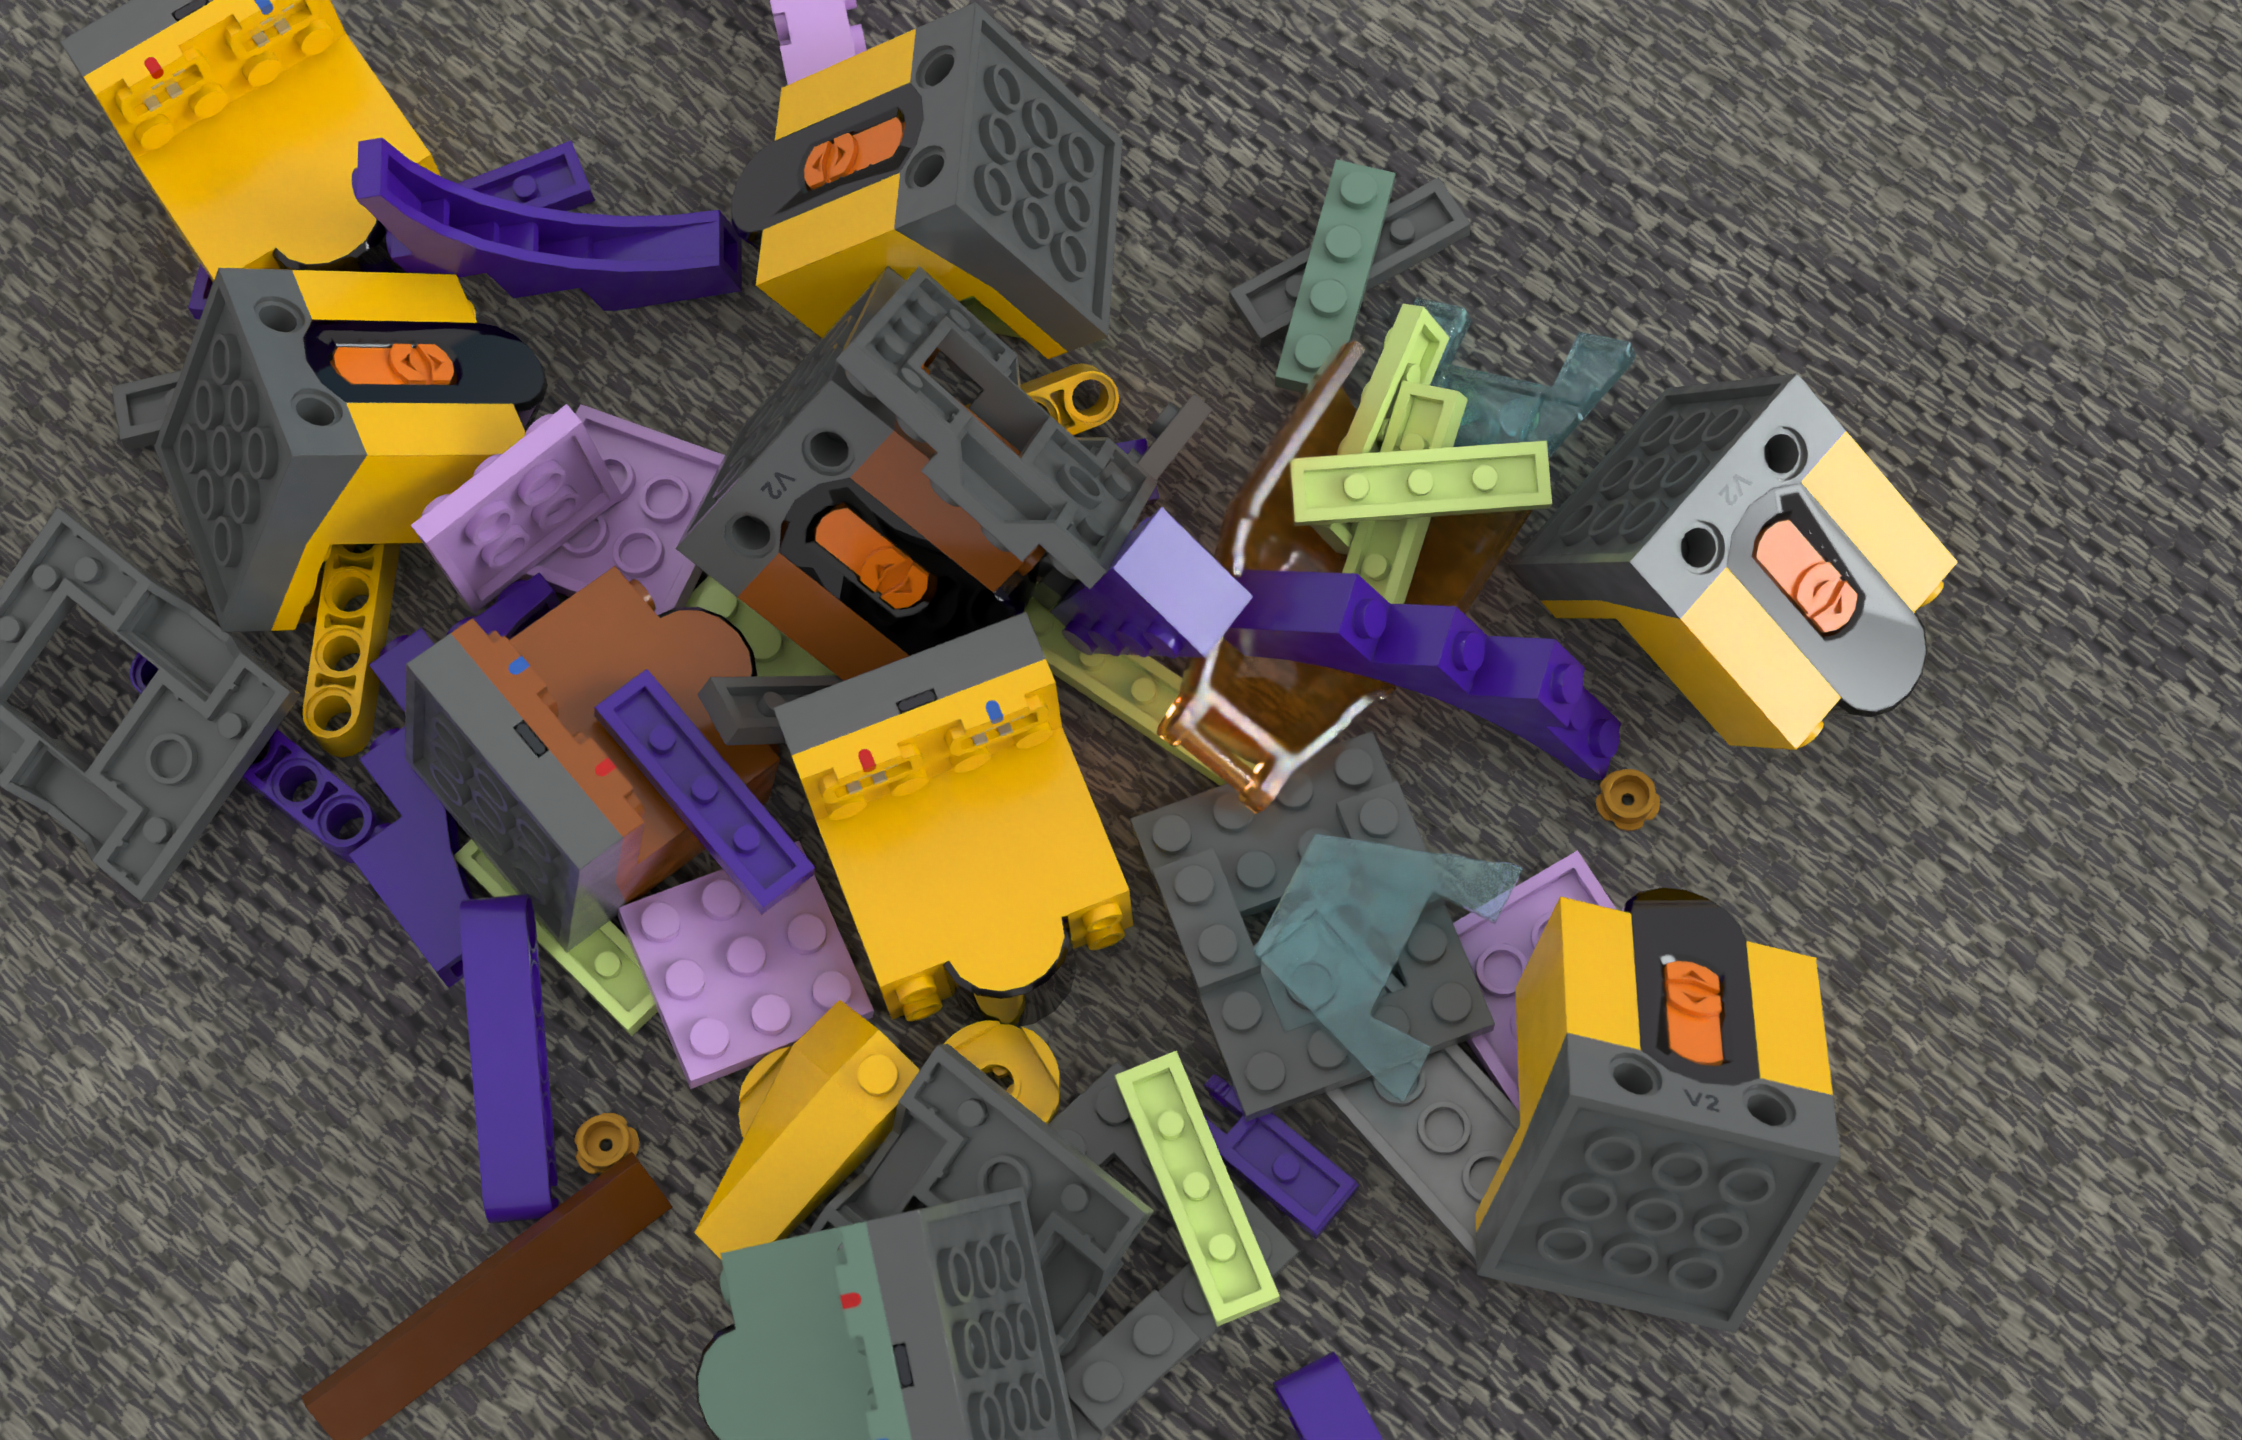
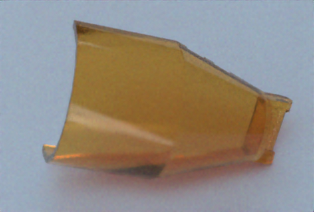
M1358 341L1345 343L1327 356L1227 505L1214 558L1234 578L1241 577L1243 569L1342 573L1348 555L1336 553L1310 525L1293 526L1289 463L1293 458L1337 455L1339 445L1343 438L1347 436L1357 412L1342 384L1366 350ZM1532 510L1431 517L1404 604L1456 606L1466 614ZM1222 636L1205 658L1188 657L1179 694L1161 720L1157 729V735L1172 747L1181 745L1239 792V802L1257 814L1265 810L1272 803L1293 770L1352 724L1350 720L1375 700H1383L1396 687L1388 682L1334 668L1283 659L1244 656ZM1235 755L1257 766L1252 770Z

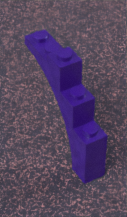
M382 137L358 141V167L354 168L352 172L354 195L359 204L364 206L386 227V244L389 255L406 273L456 274L458 278L487 273L513 299L580 288L603 311L626 310L742 291V236L720 210L677 215L615 216L573 213L530 206L483 194L442 178L408 159Z
M1229 569V573L1253 596L1222 636L1244 656L1283 659L1334 668L1388 682L1433 697L1478 715L1524 738L1555 757L1579 777L1589 780H1603L1606 777L1611 757L1615 755L1619 746L1621 722L1583 687L1585 667L1557 640L1487 636L1456 606L1390 604L1362 577L1355 573Z
M539 572L528 581L520 580L508 586L499 595L496 604L477 617H467L459 621L447 632L446 636L473 618L486 634L496 630L501 637L505 635L510 640L560 605V602L552 587ZM422 628L410 636L402 635L390 641L381 650L379 658L369 664L381 684L404 714L406 710V664L434 645ZM405 726L401 729L393 728L377 737L370 745L369 752L359 758V760L401 817L392 824L383 823L376 826L370 839L350 853L349 856L447 988H450L464 978L459 921L460 904L462 900L473 899L464 869L456 862L454 857L460 850L457 821L405 760Z

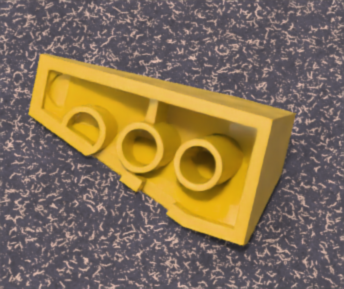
M839 1000L791 1047L694 1233L721 1261L720 1253L785 1239L886 1139L893 1127L898 1101L920 1069L878 1028L843 1001Z

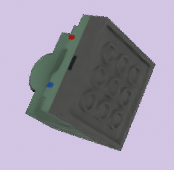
M1023 1186L720 1253L723 1264L720 1275L721 1291L726 1303L732 1308L735 1323L716 1332L703 1349L696 1371L697 1404L706 1428L716 1440H1078Z

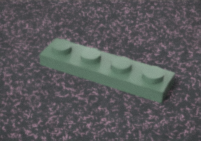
M1336 159L1276 371L1275 387L1335 401L1394 188V172Z

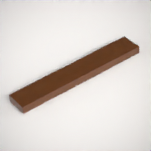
M633 1152L629 1153L301 1396L305 1407L332 1440H362L670 1210L672 1205Z

